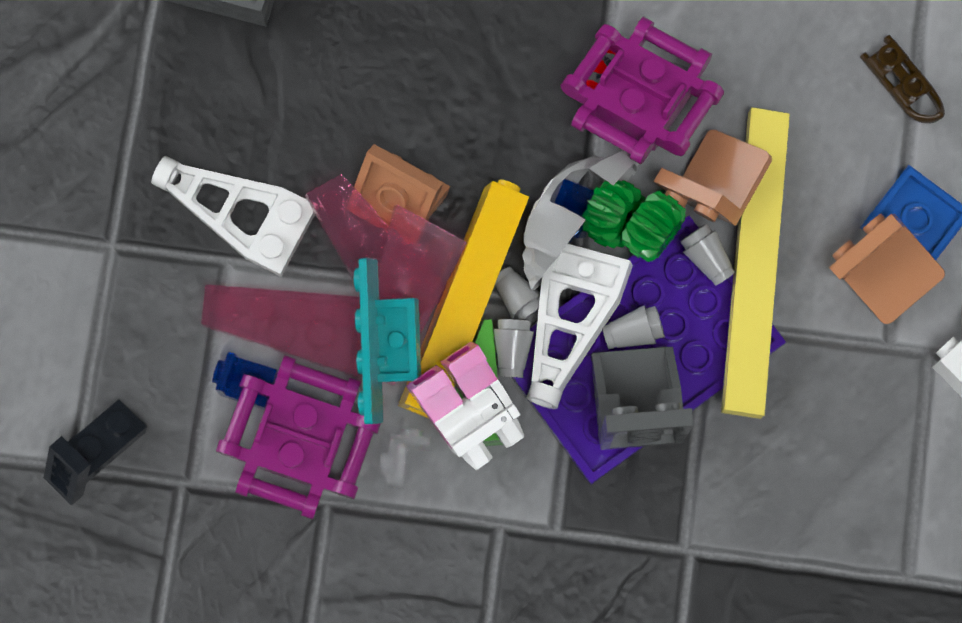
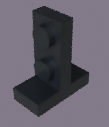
M117 400L72 439L67 441L61 436L49 446L43 478L72 506L84 495L86 483L146 433L147 426L120 400Z

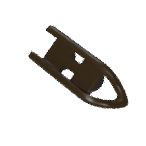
M891 35L884 38L883 41L886 45L882 46L871 57L866 52L860 56L909 117L921 123L931 124L945 116L944 105L934 87ZM889 72H893L900 81V84L896 87L886 78ZM927 94L935 105L937 113L934 115L919 114L910 105Z

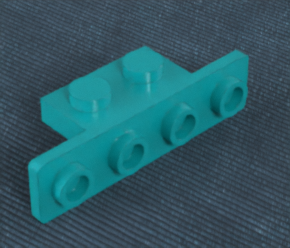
M359 258V268L354 270V287L356 292H360V309H357L355 313V326L357 332L361 333L362 350L357 352L356 364L358 373L363 375V391H360L358 395V409L360 415L364 416L365 424L383 423L382 382L413 381L421 376L419 299L379 300L377 259Z

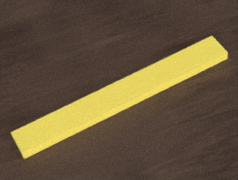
M753 107L748 112L745 142L767 151L772 156V162L738 221L734 263L735 273L733 274L721 413L761 419L765 416L790 114Z

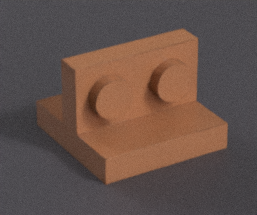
M374 144L366 153L346 210L414 248L421 240L430 216L446 198L450 186L438 180L432 174L426 173L404 161L398 155L392 154Z

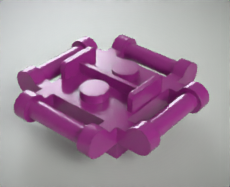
M646 17L640 19L629 40L621 36L614 27L607 24L602 25L595 35V43L575 72L567 75L560 85L566 95L584 104L576 112L571 126L581 132L586 129L631 154V160L640 165L645 161L651 150L655 151L658 146L674 155L684 156L690 147L689 139L711 106L717 105L724 95V90L720 85L710 80L704 81L700 79L712 58V53L703 48L698 51L654 27V22ZM645 41H648L691 64V66L685 71L642 46ZM607 51L615 52L616 55L601 75L600 82L596 88L592 89L586 86L585 83ZM692 95L697 97L698 99L676 132L668 131Z
M286 355L282 359L274 385L244 374L239 385L242 391L224 440H219L216 448L217 453L245 462L235 493L246 497L250 493L302 511L301 516L312 520L324 490L346 498L355 499L358 487L355 485L373 434H378L381 423L365 424L364 416L351 412L362 381L349 378V381L297 364L295 358ZM290 378L343 396L340 407L287 390ZM259 394L268 397L269 400L252 447L249 450L239 445L255 400ZM347 425L358 430L341 478L336 480L330 478L329 475ZM257 469L310 486V492L306 496L255 478Z

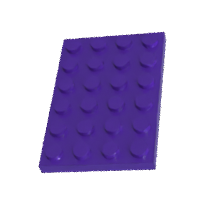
M690 216L685 218L674 240L670 242L667 249L658 258L647 262L643 258L633 255L627 259L631 261L633 267L620 304L606 323V325L610 324V322L643 305L646 308L656 306L665 337L656 339V344L609 349L602 330L565 386L558 408L549 409L530 402L590 485L644 447L601 450L591 361L592 353L673 346L681 385L683 409L692 408V412L723 390L733 275L715 286L712 280L683 253L685 248L680 241L699 229ZM583 292L579 293L558 309L560 318L574 323L582 322L593 308L595 297ZM537 324L530 328V331H534L523 378L511 377L525 397H527L532 383ZM773 324L770 355L786 343ZM554 330L551 334L548 356L562 361L567 359L576 343L577 336ZM543 380L542 382L552 387L554 384L551 380Z

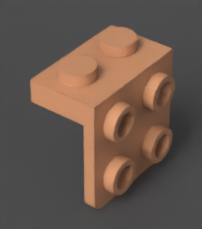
M710 130L705 135L683 177L661 168L654 182L666 191L665 195H670L679 201L678 204L685 208L686 204L694 207V212L707 220L715 222L719 218L736 226L769 168L772 156L761 148L720 131Z
M879 214L863 228L867 234L856 245L849 240L832 255L836 262L829 268L839 280L844 279L882 323L890 324L942 281L945 277V271L895 214H890L887 218Z

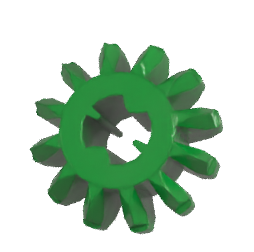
M605 180L600 188L596 187L594 189L593 197L587 201L588 207L582 216L586 219L583 224V230L588 233V237L594 239V242L604 247L609 246L614 249L618 246L623 248L625 245L622 244V232L632 218L633 213L646 200V197L641 195V190L635 188L629 182L618 180L612 185Z
M661 191L648 195L626 224V228L622 232V244L629 248V251L638 258L641 257L647 262L655 260L667 249L670 242L674 240L675 235L681 229V225L685 221L686 209L678 204L679 201L670 195H665Z

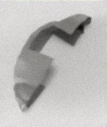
M622 150L605 157L591 156L569 163L544 188L542 196L534 203L523 234L526 246L522 254L524 273L529 281L531 290H535L541 285L542 276L559 257L585 221L579 215L560 206L561 202L587 171L602 182L606 180L612 185L618 180L627 182L632 175L634 176L639 163L630 159L631 154Z

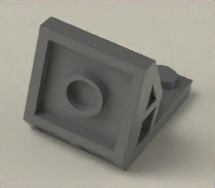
M673 346L591 354L601 450L684 442L694 426L692 408L683 409L681 385Z

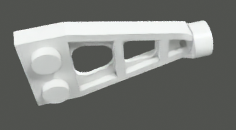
M164 156L161 159L151 181L153 185L168 191L246 260L282 277L318 210L316 204L282 187L186 166L168 156ZM178 174H181V181L173 185ZM211 184L229 192V196L219 213L210 211L196 200L202 185ZM245 199L264 203L269 208V213L258 233L252 236L242 232L231 221V213L237 202Z
M567 244L559 257L546 270L541 280L532 383L526 397L530 402L549 409L558 408L565 386L603 330L602 328L620 304L633 267L630 260ZM569 288L594 295L595 304L582 322L574 323L560 318L558 313L559 299L563 290ZM554 330L577 336L570 355L563 361L548 356L551 334ZM543 380H551L554 383L553 387L542 383Z

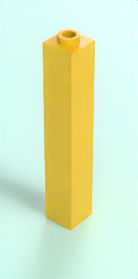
M498 180V183L492 181L483 189L420 348L421 375L437 365L444 370L452 382L451 384L455 387V383L441 364V361L474 339L529 199V196L520 193L521 188L514 183L506 180ZM405 386L398 406L428 418Z

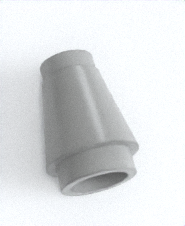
M708 224L703 225L680 241L685 248L683 253L712 280L715 286L735 273L717 231H712Z
M511 267L500 271L495 286L513 320L531 321L530 326L538 321L540 292L537 289L531 290L529 283Z
M643 305L602 328L609 349L656 344V339L665 337L656 306L646 308Z
M498 319V329H494L499 376L523 378L534 331H530L531 321Z

